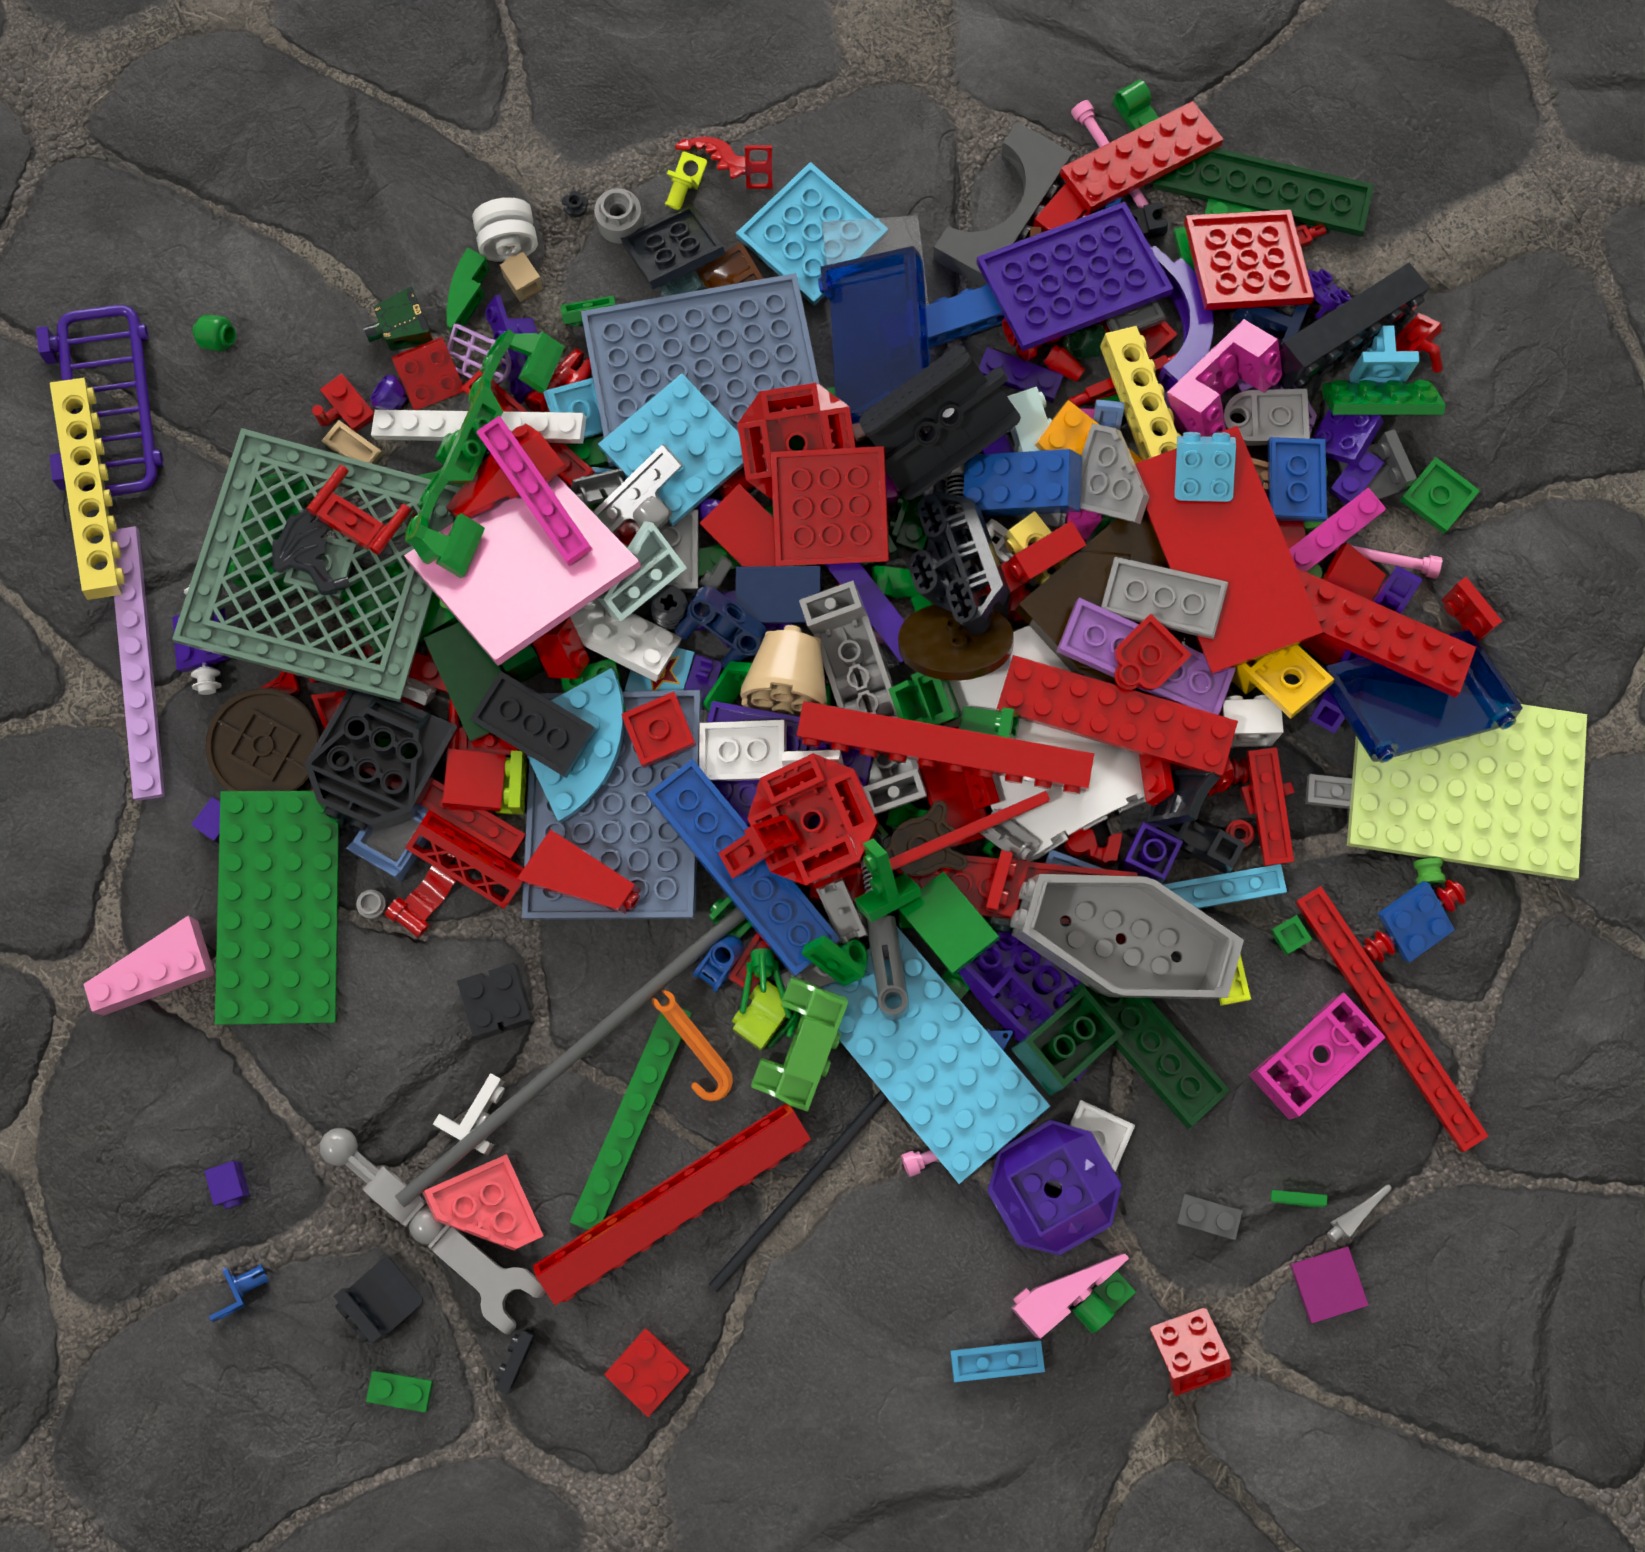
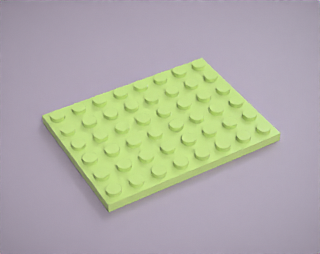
M1363 680L1359 691L1347 846L1422 858H1442L1443 861L1572 881L1579 879L1587 714L1458 695L1455 698L1439 691Z

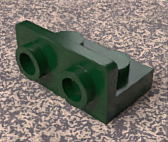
M900 494L896 509L900 510L898 518H892L888 528V534H891V539L895 546L913 552L924 550L928 536L924 532L917 511L918 503L924 497L923 495H919L912 500H905L902 494Z

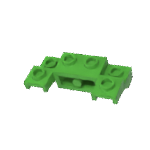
M791 976L781 1001V1006L801 1013V1018L784 1064L760 1058L751 1088L765 1092L792 1107L808 1112L820 1077H826L831 1063V1060L828 1059L830 1050H835L838 1046L841 1036L838 1029L848 1005L847 997L820 989L819 985Z

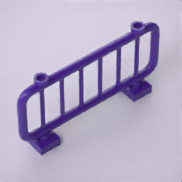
M112 305L75 310L64 314L57 323V336H53L47 326L36 327L38 352L45 363H58L57 352H59L62 381L72 380V370L133 362L135 381L93 388L94 392L136 387L138 406L93 413H97L98 417L139 412L141 432L99 438L102 439V442H111L142 437L144 457L101 464H106V467L110 468L145 463L146 475L142 480L105 486V490H110L111 496L148 490L157 479V466H163L164 462L161 450H155L142 345L143 340L149 339L146 324H140L138 314L131 307ZM125 316L129 322L130 331L75 339H69L68 336L69 325L77 321ZM130 337L132 356L71 364L70 345ZM73 409L71 414H77V409ZM79 434L74 439L80 440ZM61 453L49 454L52 481L59 490H66ZM86 485L82 489V491H90L94 487H88Z

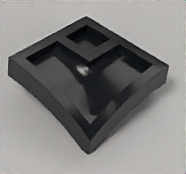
M1194 769L1171 770L1174 793L1156 806H1151L1147 823L1157 828L1197 820L1207 794L1220 779V776L1215 774V771L1206 772Z

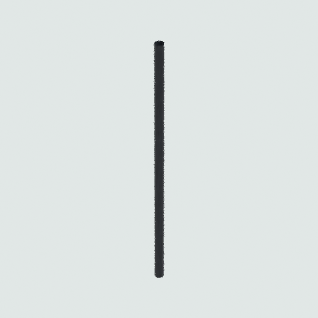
M881 1090L713 1278L709 1285L716 1292L723 1287L888 1100Z

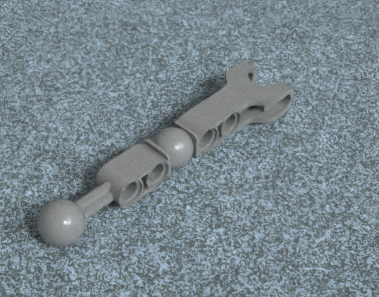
M335 1128L324 1134L319 1147L324 1161L332 1166L346 1165L367 1184L363 1190L402 1225L409 1227L410 1234L415 1241L427 1244L436 1255L480 1293L483 1316L504 1334L511 1335L516 1329V1322L506 1311L505 1300L508 1294L515 1289H521L535 1298L543 1297L546 1292L537 1278L526 1268L512 1267L504 1269L458 1229L435 1221L429 1206H427V1202L420 1196L416 1197L404 1208L395 1195L407 1185L385 1166H382L379 1170L357 1151V1140L351 1131L345 1128Z

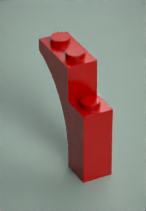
M1072 520L1001 564L1010 593L1086 546ZM990 585L981 589L982 596L990 594L992 591Z

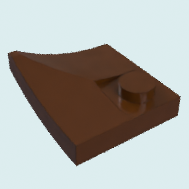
M742 242L725 252L726 255L708 263L695 273L704 289L763 279Z

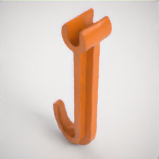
M662 990V993L667 997V1003L660 1005L656 998H652L653 1006L664 1015L717 1082V1089L714 1092H706L696 1082L691 1084V1088L704 1100L717 1101L724 1098L731 1090L733 1084L732 1073L729 1067L676 1003L673 994L667 990Z

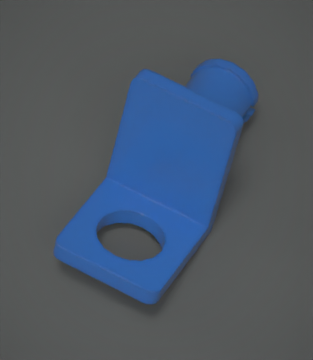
M261 1264L238 1277L232 1276L227 1267L222 1269L237 1302L209 1316L211 1322L214 1323L246 1307L243 1300L244 1293L269 1282Z

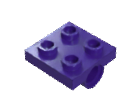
M1329 408L1312 439H1325L1326 458L1358 466L1384 421L1381 415H1333Z

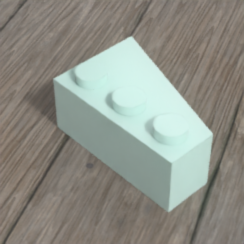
M1037 387L1007 396L1021 416L1020 422L1012 430L1008 431L1011 432L1015 444L1013 446L1014 452L1041 451L1034 444L1052 421L1050 418L1047 419L1044 411L1046 400L1043 393L1038 392Z
M644 521L627 547L639 560L641 567L597 597L614 620L620 622L687 569L653 522Z

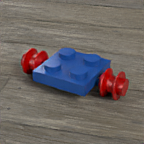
M1446 880V888L1444 890L1436 887L1433 891L1428 882L1422 881L1377 914L1388 933L1375 931V939L1373 941L1369 938L1364 939L1365 946L1363 949L1372 961L1377 960L1383 963V955L1385 953L1389 955L1395 954L1394 944L1403 960L1409 963L1455 930L1444 909L1454 912V904L1456 902L1461 905L1466 903L1464 888L1456 881L1453 883L1450 880Z

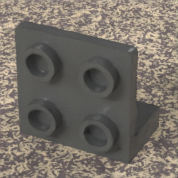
M1395 429L1384 432L1378 443L1368 447L1367 450L1384 461V463L1364 490L1369 487L1379 500L1407 491L1417 477ZM1337 461L1342 473L1348 463Z

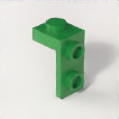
M729 661L702 703L708 713L712 701L733 704L741 691L742 684L753 662Z

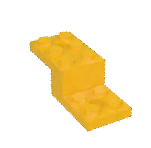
M1296 644L1234 667L1236 669L1231 680L1246 695L1257 687L1291 719L1333 684L1334 678ZM1288 674H1293L1299 678L1300 682L1291 685L1285 682L1284 677Z

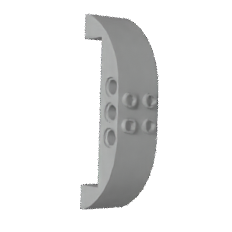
M854 581L799 600L808 628L815 637L822 640V660L837 706L839 708L898 718L888 690L894 686ZM878 754L877 758L873 759L868 786L863 788L875 815L927 797L926 788L916 760L907 759L906 763L890 761L889 756Z

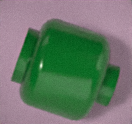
M202 315L193 326L192 332L195 342L204 350L223 352L229 349L235 342L236 330L231 321L224 316Z

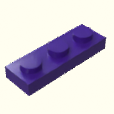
M988 347L979 366L984 376L995 368L1001 367L1008 377V380L1002 385L1019 391L1037 387L1038 392L1043 393L1045 400L1052 403L1055 400L1064 376Z

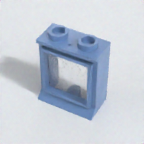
M420 805L416 816L412 819L376 832L368 828L366 832L359 831L347 849L355 856H360L374 867L382 869L396 880L402 882L418 857L405 849L429 810ZM420 835L415 843L423 848L428 840Z

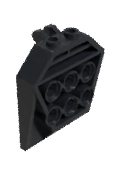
M348 689L304 764L316 799L322 809H324L323 814L337 820V823L342 826L351 821L349 825L358 833L359 831L366 832L367 828L376 832L414 818L454 739L458 726L404 702H397ZM356 726L365 727L363 734L360 736L351 735L353 728ZM381 738H391L389 746L384 748L377 746ZM408 749L418 750L417 755L413 759H405L403 757ZM342 756L349 757V762L346 766H336L338 758ZM375 768L376 772L373 777L369 779L362 778V773L365 769ZM392 780H402V786L399 789H388V785Z

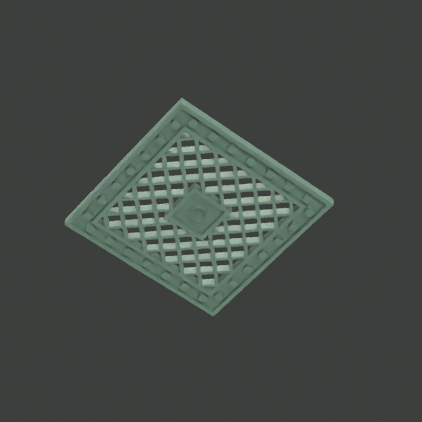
M241 428L172 638L173 642L401 702L434 593L411 565L408 569L403 560L405 558L404 555L412 551L414 547L410 546L398 552L393 543L406 535L408 526H406L405 522L401 525L402 529L397 531L387 544L394 555L382 562L377 554L373 553L370 549L364 548L356 553L357 545L351 543V539L346 536L342 537L341 533L327 525V532L333 530L338 539L323 535L321 539L327 540L325 546L326 553L319 556L316 560L324 561L325 569L333 580L348 577L353 563L358 574L348 579L350 586L363 580L368 589L367 592L357 597L353 596L349 588L339 590L336 594L321 595L310 575L296 569L289 568L282 573L275 572L270 575L265 564L272 561V552L260 558L255 547L267 541L272 546L273 538L280 535L286 525V520L281 512L294 505L299 512L302 511L300 502L312 496L315 498L339 465H343L349 470L339 486L351 490L341 494L338 488H336L334 493L346 501L359 494L364 503L359 509L364 512L369 511L372 517L384 525L390 522L398 511L392 501L406 504L412 510L414 509L418 515L421 511L418 504L431 480ZM281 471L295 475L285 479ZM276 472L281 482L267 489L262 478ZM308 478L322 481V483L313 487ZM304 480L309 489L295 496L290 486ZM258 481L263 491L253 496ZM445 486L428 519L429 529L440 532L455 521L456 517L447 511L446 506L459 492L460 487ZM286 489L291 499L277 505L271 495ZM364 493L377 496L378 498L369 502ZM268 498L273 508L258 514L253 505ZM387 502L392 512L379 519L373 508ZM248 508H250L254 518L244 522ZM277 515L283 525L268 531L263 521ZM259 524L264 534L250 541L245 530ZM241 533L246 544L236 548ZM251 550L256 561L241 567L236 557ZM371 554L376 565L362 571L357 560ZM233 560L238 570L227 575ZM399 562L404 572L391 579L385 568ZM260 567L266 578L251 584L246 574ZM381 571L386 582L372 588L367 577ZM242 576L248 587L233 594L228 583ZM285 576L283 582L290 587L280 592L274 581ZM405 580L402 594L400 595L395 585ZM270 584L276 595L261 602L256 591ZM224 586L229 597L219 601ZM391 588L396 599L382 605L377 594ZM303 590L319 595L308 600ZM345 590L350 601L336 607L331 597L341 600ZM299 592L304 602L289 609L284 598ZM252 593L257 604L243 611L237 601ZM372 597L378 608L364 615L359 604ZM326 599L332 610L318 617L312 606ZM280 601L286 612L271 619L266 608ZM234 603L239 614L224 621L219 610ZM398 606L392 622L387 611ZM355 607L360 618L346 624L341 613ZM309 609L314 619L299 626L294 615ZM262 611L267 622L252 628L247 618ZM214 613L218 617L220 623L212 621ZM382 614L388 625L374 632L369 620ZM336 616L342 627L328 634L322 623ZM290 618L296 629L281 636L275 625ZM243 620L249 630L232 625ZM365 624L370 635L356 642L351 630ZM318 626L324 637L309 643L304 632ZM272 628L277 638L260 633ZM346 633L352 644L338 651L332 640ZM389 633L386 647L384 649L383 645L379 640V637ZM300 635L305 645L289 640ZM375 641L380 652L366 659L361 647ZM328 643L334 653L317 648ZM356 650L361 660L347 657L346 655ZM382 659L380 665L373 664L376 661Z

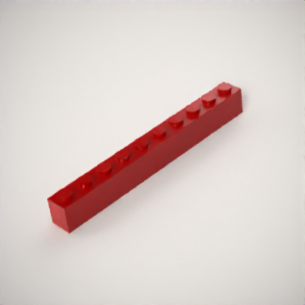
M803 701L797 731V739L803 740L802 745L819 748L820 743L831 745V750H840L843 753H848L850 748L860 750V755L865 757L877 758L878 754L888 755L890 761L906 763L907 759L918 761V766L935 768L936 764L947 766V771L964 774L966 769L976 771L977 777L993 779V775L1005 776V781L1009 783L1022 784L1023 780L1034 782V787L1051 789L1052 785L1063 787V792L1077 795H1080L1081 790L1086 791L1089 788L1095 754Z
M787 1103L781 1105L533 1265L537 1280L554 1305L561 1301H569L584 1286L595 1284L602 1278L603 1274L612 1268L616 1269L623 1266L628 1261V1258L635 1253L646 1251L654 1244V1241L663 1235L674 1233L680 1224L689 1218L694 1219L700 1216L706 1207L714 1202L725 1200L730 1195V1192L740 1185L745 1186L751 1183L760 1172L765 1169L774 1168L788 1154L802 1150L811 1138L790 1105Z

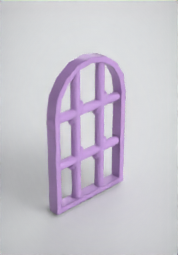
M456 323L453 326L447 348L451 356L464 361L462 369L456 367L457 372L472 378L474 375L466 372L467 366L471 364L481 368L482 365L470 360L471 352L476 350L486 355L489 351L474 345L476 337L491 343V347L496 340ZM460 329L471 334V340L466 342L457 338V330ZM454 341L468 347L466 355L462 356L451 351ZM508 351L504 354L505 359L501 358L500 362L506 364L504 375L497 371L494 373L495 376L500 378L496 381L497 384H501L506 380L511 372L512 362Z

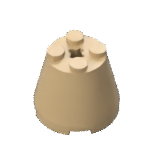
M793 625L785 626L784 630L767 631L742 684L740 692L742 706L800 717L803 701L826 705L827 697L821 651L822 640L818 637L801 633V628Z

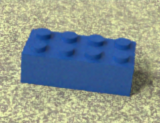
M1071 449L975 455L965 463L963 498L976 503L980 507L983 517L1029 515L1034 511L1037 514L1080 512L1082 456Z

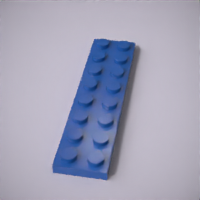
M693 759L647 793L646 797L794 977L812 963L801 954L805 944L823 935L833 941L834 944L840 940L839 936L792 880L770 872L765 859L742 875L731 878L718 853L744 836V830L749 827Z

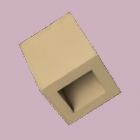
M524 252L518 255H511L504 263L500 264L503 277L520 302L543 289L539 274Z

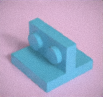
M1383 326L1378 335L1374 337L1371 347L1367 348L1366 352H1362L1350 372V383H1359L1361 380H1371L1375 383H1387L1389 380H1398L1405 383L1419 363V352L1396 351L1394 326Z

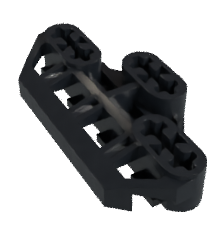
M938 491L928 494L918 503L917 511L924 532L929 537V543L926 551L919 550L915 552L908 562V568L915 589L932 605L952 613L954 619L971 634L980 635L988 629L991 623L990 617L995 614L993 610L995 601H999L1004 605L1010 593L980 507L972 500ZM947 503L961 504L963 511L959 513L955 506L951 508ZM967 525L970 529L971 542H969L967 536H961L959 531ZM978 554L983 569L981 572L976 564L972 566L970 559ZM990 585L992 590L990 594L982 596L981 589Z

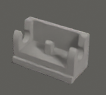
M843 877L816 889L833 928L840 938V942L847 943L856 936L861 937L867 934V929Z

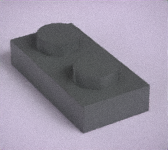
M1182 1194L1175 1224L1230 1240H1236L1242 1210Z

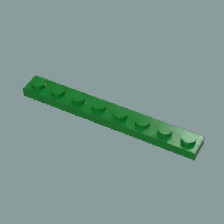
M682 1009L685 1012V1014L689 1017V1019H691L692 1012ZM661 1012L570 1220V1223L589 1230L605 1219L682 1040L681 1036Z

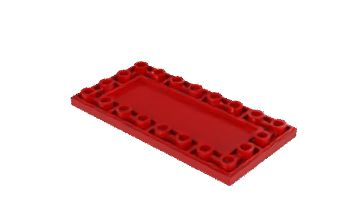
M1238 426L1219 432L1228 433L1230 437H1235L1234 489L1231 501L1177 500L1175 498L1177 448L1135 464L1149 495L1146 512L1169 569L1228 582L1214 640L1196 636L1211 675L1323 634V630Z

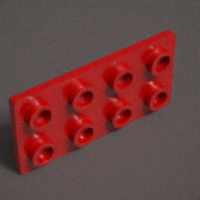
M953 726L951 728L959 729V726ZM936 764L935 768L918 766L930 807L935 801H943L947 805L946 822L955 829L986 817L987 814L984 807L1000 802L994 780L977 777L976 771L965 769L964 774L947 771V766ZM977 833L950 845V848L985 838V836Z

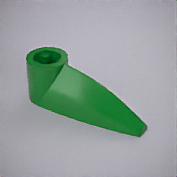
M873 566L870 568V577L887 599L920 595L915 589L909 569L888 566Z

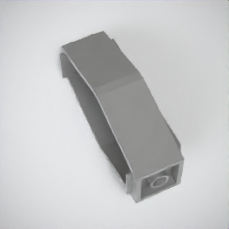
M1038 874L1028 879V882L1022 883L1018 896L1019 899H1022L1019 911H1014L1010 922V927L1014 928L1012 936L1096 993L1107 997L1228 998L1244 940L1158 881L1140 876ZM1064 915L1070 919V924L1067 927L1060 924V918ZM1119 933L1123 934L1126 938L1125 943L1122 945L1118 944L1115 939ZM1174 951L1179 952L1181 955V959L1177 963L1171 959V954Z

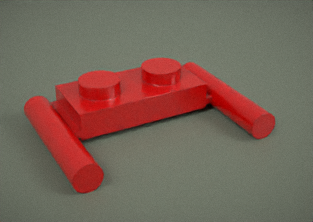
M339 465L306 509L312 515L318 516L320 521L363 548L370 549L373 553L380 555L412 512V509L402 504L387 526L333 493L349 472L345 466Z

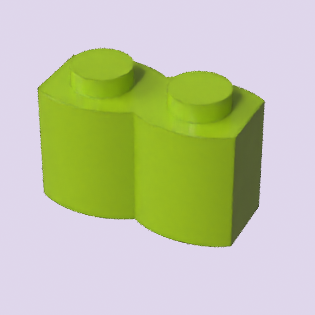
M768 981L766 982V992L762 993L760 984H758L749 996L752 1002L746 1009L745 1014H741L739 1010L732 1020L735 1024L733 1032L761 1052L787 1018L783 1006H781L778 988Z

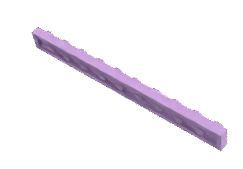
M134 526L117 529V532H113L112 535L113 541H118L121 558L116 559L117 567L123 569L125 584L121 585L122 595L114 596L133 799L141 801L165 797L140 533L139 529Z

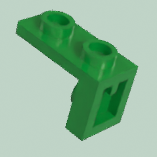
M965 706L962 709L959 729L1016 739L1020 716L1015 709L1003 707L1001 712Z

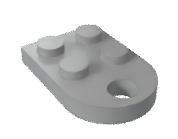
M1307 389L1267 390L1265 393L1260 390H1247L1236 394L1229 400L1224 411L1226 430L1238 426L1245 445L1248 446L1268 445L1270 437L1310 439ZM1234 413H1240L1245 417V421L1234 423L1230 416Z

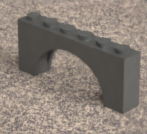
M1019 122L1015 124L1003 142L1001 154L1002 157L1015 167L1022 181L1023 198L1017 209L1004 222L984 231L966 232L948 226L934 246L933 260L980 287H983L986 281L976 264L977 257L1028 238L1031 224L1045 208L1044 204L1048 199L1052 200L1059 189L1057 184L1062 178L1060 176L1061 167L1069 164L1072 157L1071 151Z

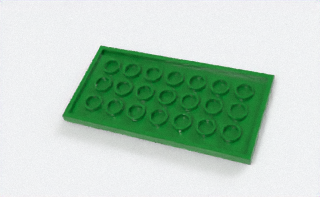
M221 791L215 1025L336 1023L340 825L337 823V820L323 814L324 809L319 805L314 791Z

